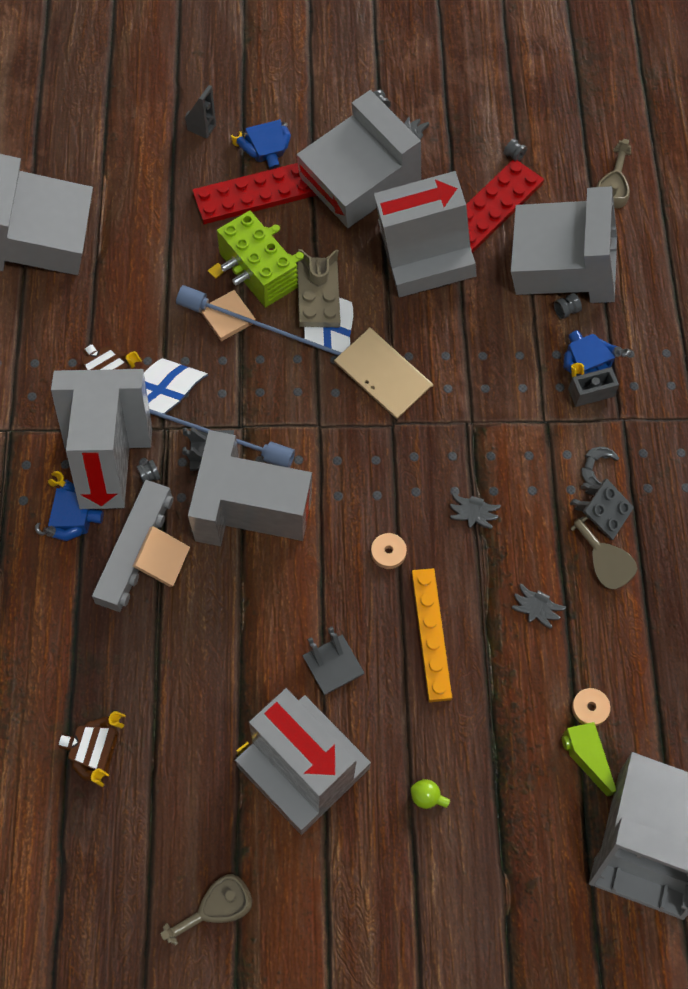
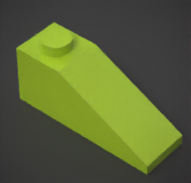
M591 722L567 728L563 733L564 736H562L564 749L569 751L570 757L607 797L612 796L617 790L595 723Z

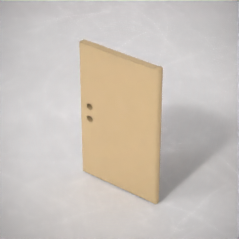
M370 327L334 360L335 364L396 419L427 390L433 387V383Z

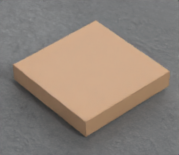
M235 290L210 302L212 305L256 321ZM209 307L200 312L220 341L252 325V323Z
M152 526L132 567L172 587L190 547Z

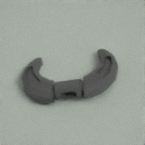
M599 446L589 450L585 456L587 458L585 466L581 468L583 480L590 485H601V482L592 471L595 461L601 457H610L618 461V455L607 447Z

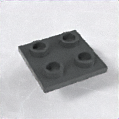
M185 427L183 428V435L187 436L191 441V448L187 450L186 447H183L182 454L186 455L190 460V471H199L208 433L196 430L191 427V431H188ZM213 430L234 435V430Z
M604 479L601 485L583 483L581 489H587L585 493L594 495L590 502L572 499L570 505H576L575 510L582 511L610 540H613L634 509V506L608 479Z
M332 626L328 628L330 642L318 648L314 644L313 638L310 637L307 639L310 652L302 655L324 696L365 674L343 634L337 636Z

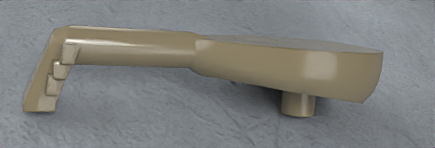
M628 139L619 140L613 151L618 153L614 171L606 174L596 186H612L614 208L624 207L630 195L628 182L621 172L625 155H631V146L628 145Z
M578 517L574 521L571 530L574 531L577 528L593 547V564L597 578L605 587L611 590L626 585L633 579L638 569L634 558L621 548L611 544L600 543L584 524L588 517Z
M227 874L220 877L208 889L197 913L172 928L169 927L168 923L164 925V931L160 933L163 940L177 945L178 942L175 937L201 921L227 923L244 917L250 911L253 902L248 887L235 874Z

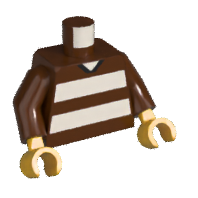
M89 345L84 350L87 357L82 360L84 367L81 370L130 369L129 365L131 368H134V363L141 362L142 360L135 351L126 354L118 350H112L108 346L97 350L94 345Z
M114 711L110 716L87 722L84 726H78L74 737L64 734L61 736L59 748L70 751L68 759L72 763V768L83 780L96 783L101 787L105 785L101 782L102 777H109V767L119 738L118 730L113 727L121 729L124 727V724L119 723L121 717H125V714Z

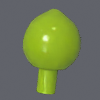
M422 779L411 786L412 800L418 807L430 809L436 804L445 808L448 807L450 799L440 795L438 785L432 780Z

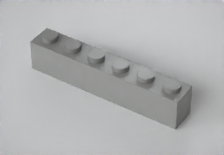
M145 480L94 590L92 598L95 604L121 612L122 607L128 604L130 589L137 584L139 579V570L132 567L150 527L161 528L165 520V511L172 506L173 497L169 487Z

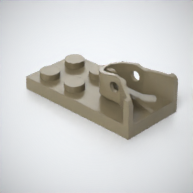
M298 249V252L304 254V258L297 262L299 327H340L337 264L339 251L334 250L326 258H312L302 249Z

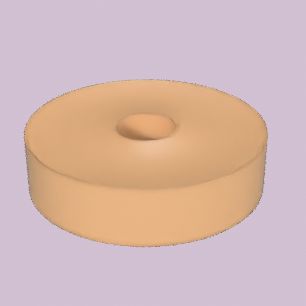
M385 533L379 535L372 543V559L381 568H396L405 560L406 544L396 534ZM391 549L393 552L389 554L385 550Z
M587 688L581 690L575 696L572 702V712L579 723L587 724L594 722L595 726H598L609 716L610 702L607 696L600 690ZM592 704L595 710H589L587 705Z

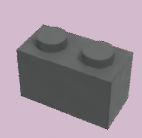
M612 367L572 377L568 391L575 407L614 397L619 383Z

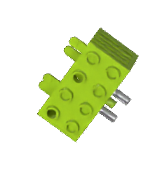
M248 211L217 229L219 253L226 260V263L221 265V269L225 272L232 268L234 274L238 275L232 279L233 284L238 285L244 282L266 308L298 288L296 263L304 258V254L302 252H297L293 256L287 254L272 236L280 231V226L264 227L251 211Z

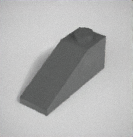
M208 85L191 111L189 110L185 116L187 130L206 139L216 127L213 89L210 85Z

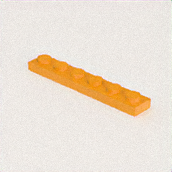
M434 568L412 570L428 702L452 700L435 571Z

